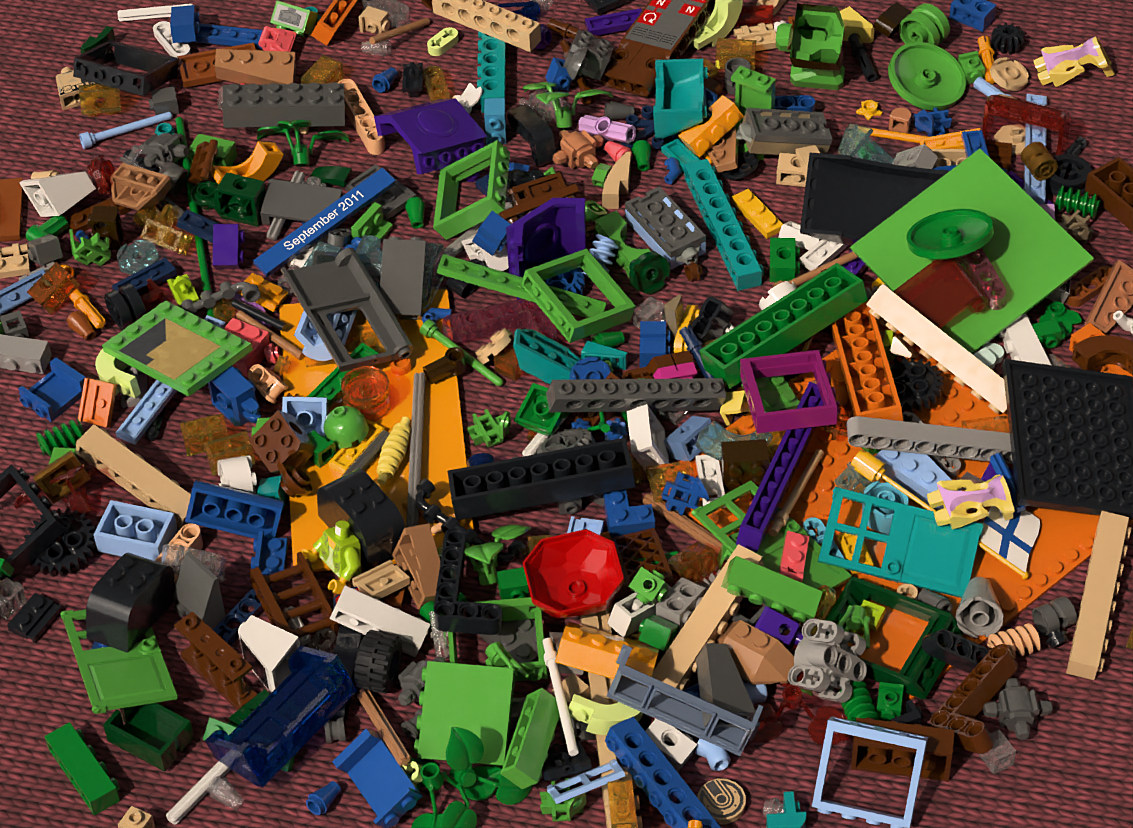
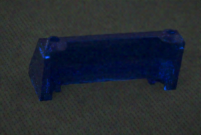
M300 646L289 659L291 674L230 735L224 730H216L205 740L215 759L254 785L263 788L357 692L338 655Z

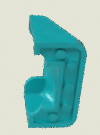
M703 59L655 60L656 99L655 106H653L655 139H664L703 122V118H707V106H704V79H708V67H704Z

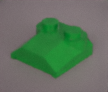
M532 383L514 418V422L525 429L543 435H552L561 420L566 418L571 412H549L546 395L548 388Z

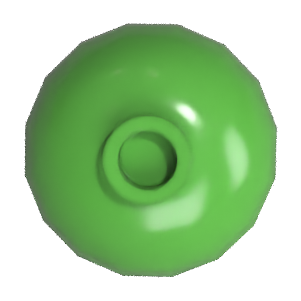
M353 406L336 407L327 415L323 426L328 441L333 440L335 448L339 449L352 447V442L356 440L361 442L369 432V425L365 416Z

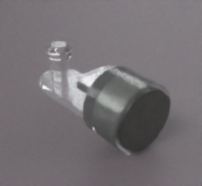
M137 145L132 146V151L127 159L124 157L119 159L120 163L143 168L134 163L138 155L142 153V149ZM156 159L154 163L160 168L158 173L168 175L171 178V187L167 194L176 196L186 183L188 170L170 160L164 163Z

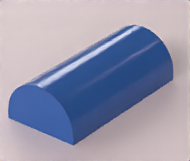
M195 480L185 522L258 539V531L263 530L265 538H275L284 501Z

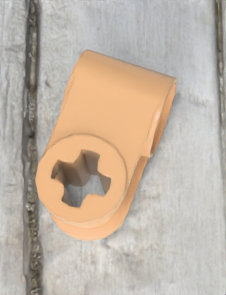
M253 365L248 372V379L253 382L261 395L273 404L277 402L276 398L281 392L289 388L273 371L262 365Z

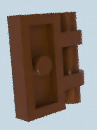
M211 139L210 142L204 141L197 145L187 183L195 185L208 179L209 173H212L213 159L218 152L217 140Z

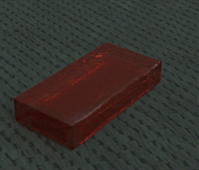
M773 5L742 6L740 16L734 26H757L758 23H772L773 25Z

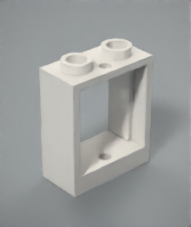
M647 404L627 411L631 453L649 477L669 471L668 452L664 444L666 439L665 429Z

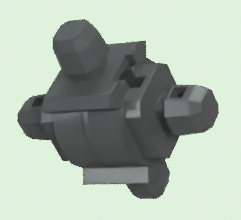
M155 133L139 146L140 153L147 155L144 158V163L147 167L175 165L189 154L188 147L181 145L183 142L182 134L162 133L159 136Z
M436 657L432 660L434 662H446L443 657ZM413 661L397 677L396 681L403 689L398 698L401 705L408 706L413 702H419L420 691H424L425 681H422V669L427 667V661H419L417 664Z
M1009 678L1006 682V689L999 693L998 703L995 701L985 703L983 712L987 717L998 716L1001 728L1007 726L1008 730L1015 732L1018 739L1025 740L1029 737L1030 729L1036 725L1037 715L1046 716L1051 714L1052 704L1047 700H1039L1038 702L1034 689L1028 691V688L1021 687L1020 682L1016 678Z

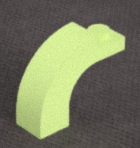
M715 0V7L711 16L690 44L699 50L707 44L714 47L721 42L736 24L742 10L743 0Z
M102 349L95 363L99 379L117 384L116 395L119 392L133 398L140 395L141 391L136 376L123 372L129 365L105 353Z
M576 694L573 695L568 707L571 718L587 723L586 731L598 735H607L611 726L631 717H634L639 722L643 715L642 712L620 702L605 705Z

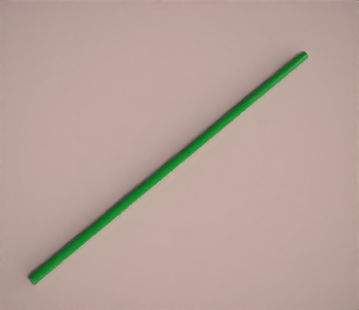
M177 117L175 119L177 133L183 136L181 145L188 147L183 118ZM188 154L182 158L183 170L187 171L189 176L191 163ZM186 180L190 211L199 214L198 205L192 201L190 196L194 185L187 183ZM194 235L203 291H212L204 241L202 238ZM215 307L206 308L207 315L216 318Z

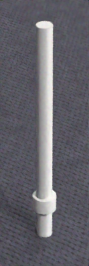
M545 638L542 641L545 650V665L549 667L568 753L570 756H575L578 754V748L558 668L559 663L555 662L557 652L554 651L552 639Z

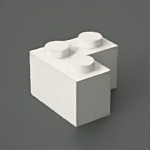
M476 234L461 241L470 260H481L485 267L499 271L509 268L506 246L501 252L497 250L492 256L472 242Z

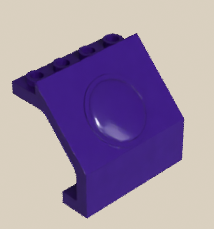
M456 98L439 99L374 116L378 136L399 132L410 145L417 174H424L447 167L485 147L483 138L488 137Z
M552 198L506 227L509 274L523 278L525 270L536 267L537 264L541 265L543 260L550 262L551 258L555 260L587 249L585 198ZM517 297V302L526 301L525 299Z

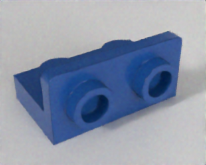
M259 530L258 539H254L253 550L256 552V555L251 558V569L259 567L262 575H270L286 568L288 539L265 538L264 531Z

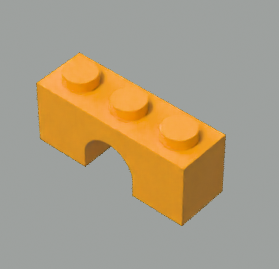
M723 95L708 108L712 116L706 123L690 127L679 135L685 146L699 158L744 117L735 103Z

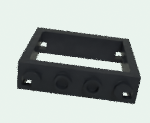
M109 40L74 58L73 77L143 96L177 77L179 58ZM111 61L144 70L147 73L140 75L104 64ZM137 78L141 79V83L137 82Z
M12 464L0 474V499L18 483L47 521L5 559L14 568L11 577L4 575L0 577V580L6 585L67 529L61 522L63 519L62 515L57 510L50 508L53 504L47 497L39 494L42 490L33 481L30 483L28 480L30 475L22 467L18 470Z

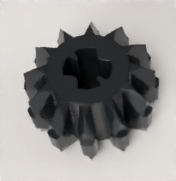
M1005 22L1004 25L998 24L997 28L993 29L991 46L995 47V51H1001L1002 54L1007 52L1010 55L1011 52L1017 53L1019 49H1022L1024 31L1020 29V26H1014L1013 23L1008 25Z

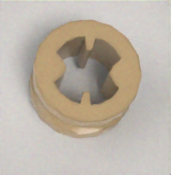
M902 584L897 589L898 594L917 600L918 590L914 585Z

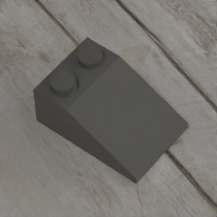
M188 551L184 556L173 593L174 609L180 617H185L193 611L213 630L226 617L219 581L207 567Z

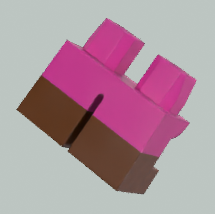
M690 351L653 357L646 366L648 374H652L654 379H693L697 375Z

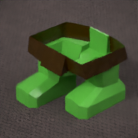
M797 3L793 24L782 23L777 26L776 47L780 51L790 52L792 63L790 82L794 86L839 90L843 87L845 67L842 65L844 59L842 48L844 23L838 7Z

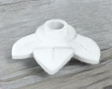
M469 83L461 96L455 95L453 98H456L470 114L472 106L478 102L482 95V88L478 87L476 89Z

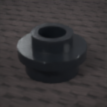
M1054 630L1047 635L1049 639L1045 642L1052 649H1055L1069 641L1068 633L1066 630Z

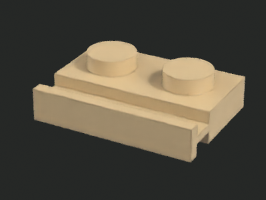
M389 560L352 578V583L354 587H358L359 592L379 600L409 585L410 577L397 565L394 566L392 561Z

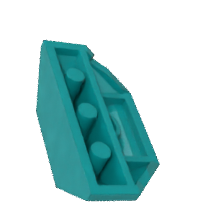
M517 329L515 331L513 347L520 369L548 384H551L552 380H569L572 367L577 361L581 360L574 352L533 329Z

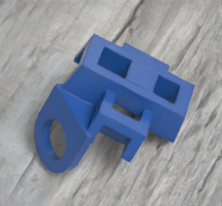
M936 107L933 108V112H926L925 109H922L917 114H913L917 132L926 131L928 137L945 134L944 128H950L952 118H948L949 110L938 111Z
M678 472L675 482L667 480L661 495L662 499L667 500L665 504L667 511L674 509L680 515H683L686 507L692 509L699 507L700 497L704 498L706 502L710 501L701 480L698 477L695 478Z

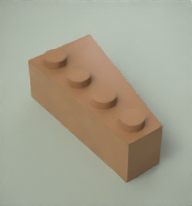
M216 49V78L237 84L295 83V52Z

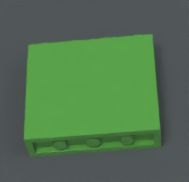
M427 661V667L422 669V681H425L424 691H420L419 705H423L422 715L417 717V729L420 730L419 739L415 740L414 753L418 754L417 758L446 761V748L450 739L451 727H459L473 732L483 742V757L474 764L503 767L509 748L516 670L505 667Z

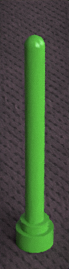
M431 319L426 320L421 326L420 333L426 338H435L448 349L459 347L442 334L437 327L438 325ZM463 350L466 363L495 385H503L502 378Z

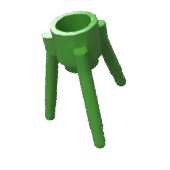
M849 605L847 612L838 625L843 626L846 622L845 632H849L850 629L858 630L864 625L866 649H869V623L871 618L866 616L867 612L863 607Z
M494 642L486 648L488 659L485 663L487 666L503 667L507 665L509 668L514 666L525 678L529 677V674L511 656L510 652L506 651L502 643Z

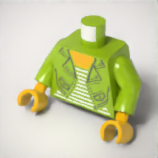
M341 520L336 522L335 527L328 528L323 532V535L313 544L314 548L312 550L303 549L301 551L304 558L309 559L311 564L317 561V553L319 552V557L340 578L339 581L333 579L328 584V589L332 590L335 594H341L344 586H346V582L350 581L353 576L361 574L360 541L349 530V523L347 521Z

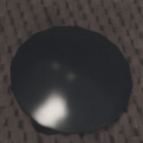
M749 151L739 153L738 168L731 171H723L720 174L726 179L735 180L743 178L756 169L758 158L756 154L749 153Z

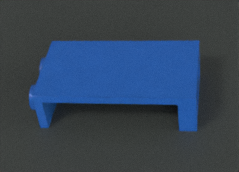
M367 728L332 761L337 769L348 773L377 815L373 820L374 823L383 828H390L396 825L399 819L408 810L412 809L423 796L403 767L398 765L381 736Z

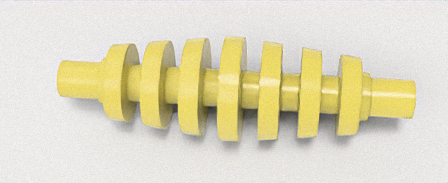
M402 417L401 422L394 425L382 446L377 466V473L379 475L377 482L380 485H385L387 479L394 476L406 455L411 434L409 427L410 419L408 417Z

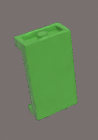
M739 66L731 76V81L736 83L735 105L743 116L747 108L775 109L776 79ZM743 118L735 125L738 129L740 123H742Z

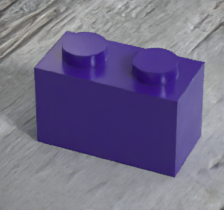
M213 224V267L216 270L241 269V263H244V251H241V243L245 241L244 230H241L239 224Z

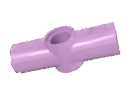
M585 115L578 122L580 132L584 129L589 135H601L606 141L616 140L630 143L636 137V128L633 125L611 121L608 117L598 118Z

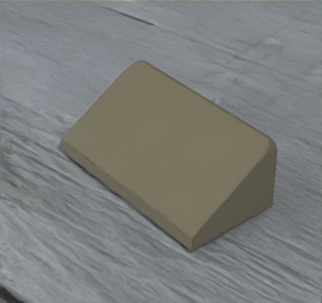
M680 294L664 304L667 328L670 330V339L675 340L684 315L682 295Z

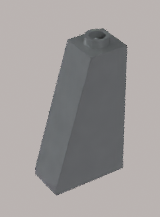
M706 643L696 657L700 699L750 721L756 711L727 644ZM702 711L703 724L707 727L712 715ZM719 719L715 727L737 726Z

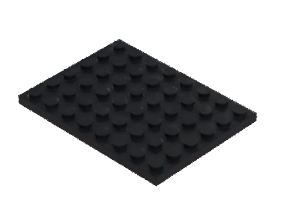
M1004 359L1002 368L1017 505L1101 515V511L1126 516L1133 520L1132 376Z

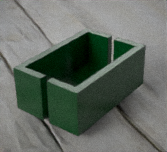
M157 703L120 708L121 712L116 709L103 724L108 742L164 772L178 757L177 751L181 753L194 738L190 720Z

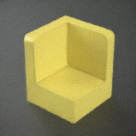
M745 391L725 392L726 399L721 405L720 414L726 426L732 424L734 414L750 412Z

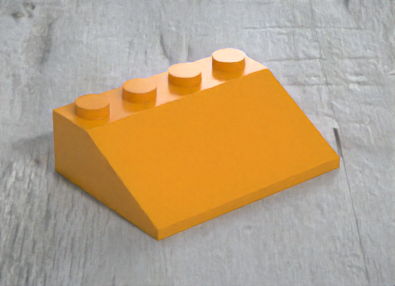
M569 621L565 626L555 662L614 679L619 667L616 660L624 644L632 648L626 666L652 677L659 649L643 642Z

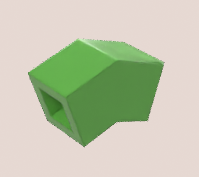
M600 163L592 176L593 185L604 187L612 166Z

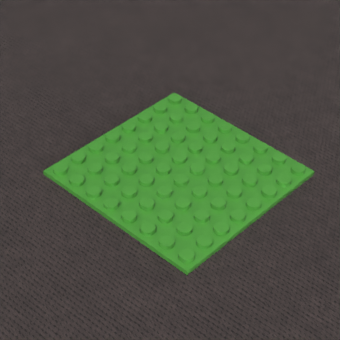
M978 149L850 247L892 292L971 354L978 351L1094 261V258L981 149ZM953 209H973L986 213L992 219L994 227L993 237L986 245L972 253L949 259H927L919 257L909 250L906 237L909 229L916 222L929 215Z

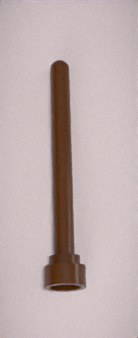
M561 40L560 45L565 56H567L570 46L567 40ZM576 75L575 79L580 92L592 89L587 86L583 75ZM596 95L580 98L584 105H589L595 102Z

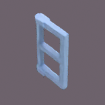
M613 759L607 764L558 784H551L547 786V792L555 803L558 804L625 776V773L616 759ZM612 769L613 773L590 782L589 778ZM576 783H583V785L562 794L558 792Z

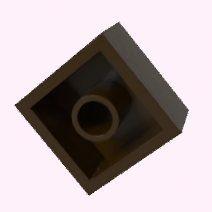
M766 439L721 442V475L724 491H732L749 481H752L759 487L769 467Z

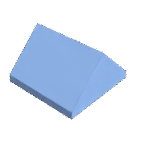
M283 396L282 412L293 415L306 434L315 430L319 435L325 436L323 426L325 418L329 414L326 397Z

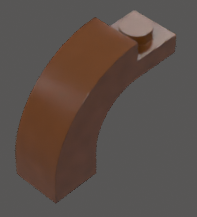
M1112 335L1093 336L1074 345L1072 360L1083 370L1091 371L1100 365L1113 364L1126 369L1133 376V341Z

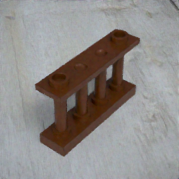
M575 183L501 211L499 216L512 224L519 220L518 218L527 215L552 198H575L579 189ZM594 225L586 227V239L590 238L596 229Z
M302 552L297 553V565L276 573L262 575L259 567L250 570V584L272 625L299 638L327 627L330 628L334 637L338 635L340 623L330 619L333 611L312 573L313 568L310 560L305 559ZM300 573L306 582L279 593L271 592L269 588L272 583ZM309 591L315 600L288 611L280 610L278 606L281 601ZM320 609L324 617L322 620L295 630L294 628L290 629L287 624L290 619Z
M193 611L174 624V627L190 641V646L181 652L182 659L236 710H239L258 695L243 681V676L253 670V667Z

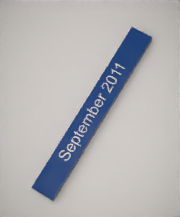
M382 167L254 259V265L266 277L270 276L327 235L329 231L338 227L396 185V180Z

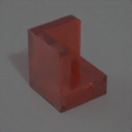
M151 278L146 280L148 291L140 295L146 313L165 301L163 291Z

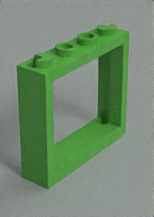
M498 140L440 170L433 228L444 239L447 240L483 222L491 211L499 214L505 210L510 152ZM490 166L487 197L455 212L459 181Z
M587 249L525 270L521 286L569 343L630 321L635 309L632 300L628 298L620 286L616 284ZM581 267L615 308L577 321L543 280Z
M531 597L477 602L498 605L502 609V621L535 619L539 661L519 663L529 674L528 678H525L513 666L516 670L515 682L547 679V668L544 661L545 650L542 642L544 639L541 609L538 607L529 608L535 606L532 603ZM448 632L450 663L458 664L456 632Z

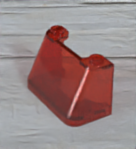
M956 258L935 259L893 291L939 329L964 310L968 309L971 313L981 312L989 304L986 296ZM914 344L912 347L921 355L919 351L922 348Z

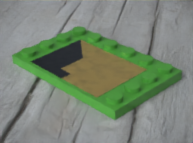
M168 301L160 303L153 310L143 315L102 345L105 353L187 396H191L253 350L250 342Z

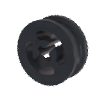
M1072 154L1054 156L1053 158L1056 160L1058 168L1054 175L1046 179V189L1051 194L1057 196L1060 187L1064 185L1065 192L1072 187L1073 194L1078 189L1081 191V196L1085 194L1087 174L1091 172L1089 163L1083 158Z

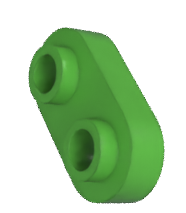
M585 201L586 221H595V219L607 214V211L598 203Z

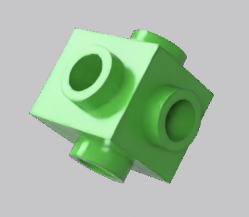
M643 567L640 568L628 586L637 593L636 598L646 605L649 602L654 605L658 601L662 602L668 593L666 589L668 585L663 581L665 577L656 570H653L651 573Z

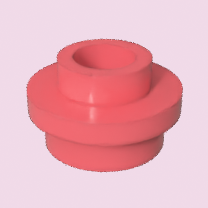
M273 343L264 348L267 362L269 364H279V359L282 358L280 348L278 346L275 347Z

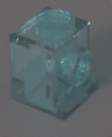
M849 461L847 463L848 467L834 482L839 488L863 493L866 487L873 482L854 470L855 467Z

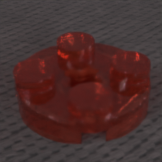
M100 154L91 159V164L87 166V169L97 183L96 188L101 195H111L112 184L110 176L116 170L111 161H105L103 159L105 156Z

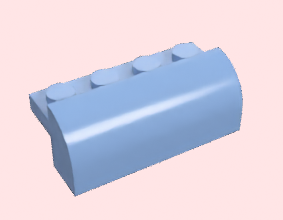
M358 309L327 316L343 345H345ZM303 311L294 334L304 345L302 353L318 361L333 359L306 312Z

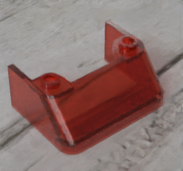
M1004 94L990 95L987 98L982 124L985 141L993 125L995 115L1059 131L1056 156L1063 153L1068 141L1071 115L1068 111Z

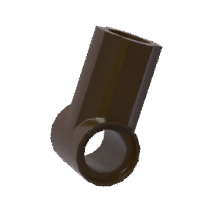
M459 347L449 348L445 352L444 357L422 367L428 382L433 384L449 375L458 376L463 374L466 370L464 351Z

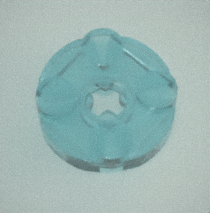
M135 240L134 244L129 246L125 244L117 253L120 271L129 275H133L160 260L155 245L147 240Z

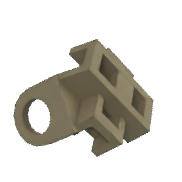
M1077 210L1071 217L1063 214L1062 221L1060 223L1056 222L1080 245L1084 246L1094 233V230L1088 227L1091 217L1089 215L1086 218L1079 216L1080 210Z

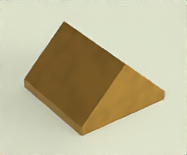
M72 450L33 475L35 482L53 504L91 479Z

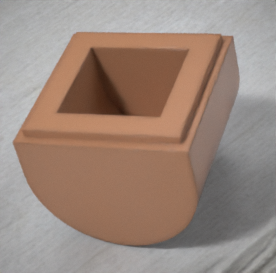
M895 108L890 114L889 130L909 133L911 112L906 108Z

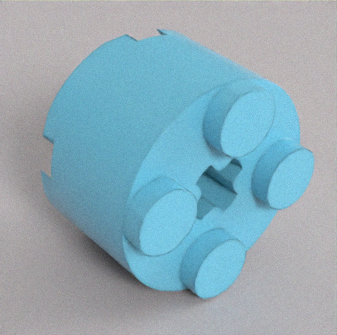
M875 481L864 490L866 495L906 505L909 504L908 496L888 482L880 483V481ZM862 503V515L865 506L864 503ZM872 506L867 526L881 534L889 535L894 511Z

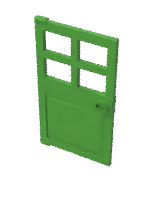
M749 481L703 507H697L691 514L733 553L737 545L727 535L740 528L746 515L733 501L750 492L755 496L759 487L752 481ZM726 506L738 520L720 529L708 515ZM790 517L786 525L781 527L777 536H771L767 533L758 552H755L763 557L765 568L779 573L786 532L791 531L809 536ZM809 536L802 583L823 591L822 595L850 580L852 575L844 568L818 562L821 546Z
M86 609L79 611L68 610L60 613L94 714L177 699V693L152 627L145 633L146 639L137 642L128 653L113 647L83 651L79 640L87 638L86 630L76 632L73 621L86 619Z

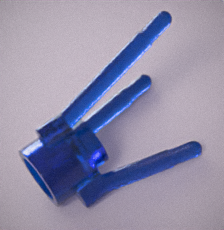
M533 0L498 4L499 7H522L511 12L516 14L522 13V16L537 21V17L541 14L538 3Z

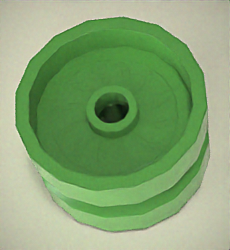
M923 3L918 5L911 14H908L901 21L899 33L905 44L925 42L937 46L949 35L950 25L940 9L931 4Z

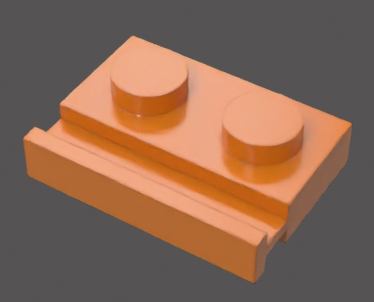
M85 378L78 415L79 421L110 427L117 384Z

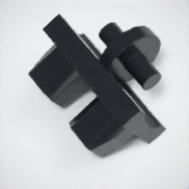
M423 62L403 64L402 89L403 92H408L410 98L420 97V92L423 91Z

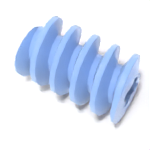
M596 234L595 237L599 241H593L592 245L595 248L590 249L589 252L596 258L604 270L609 273L610 270L605 265L613 264L608 258L615 257L616 255L611 250L618 249L619 247L612 239ZM581 272L584 274L585 277L589 278V276L585 272Z

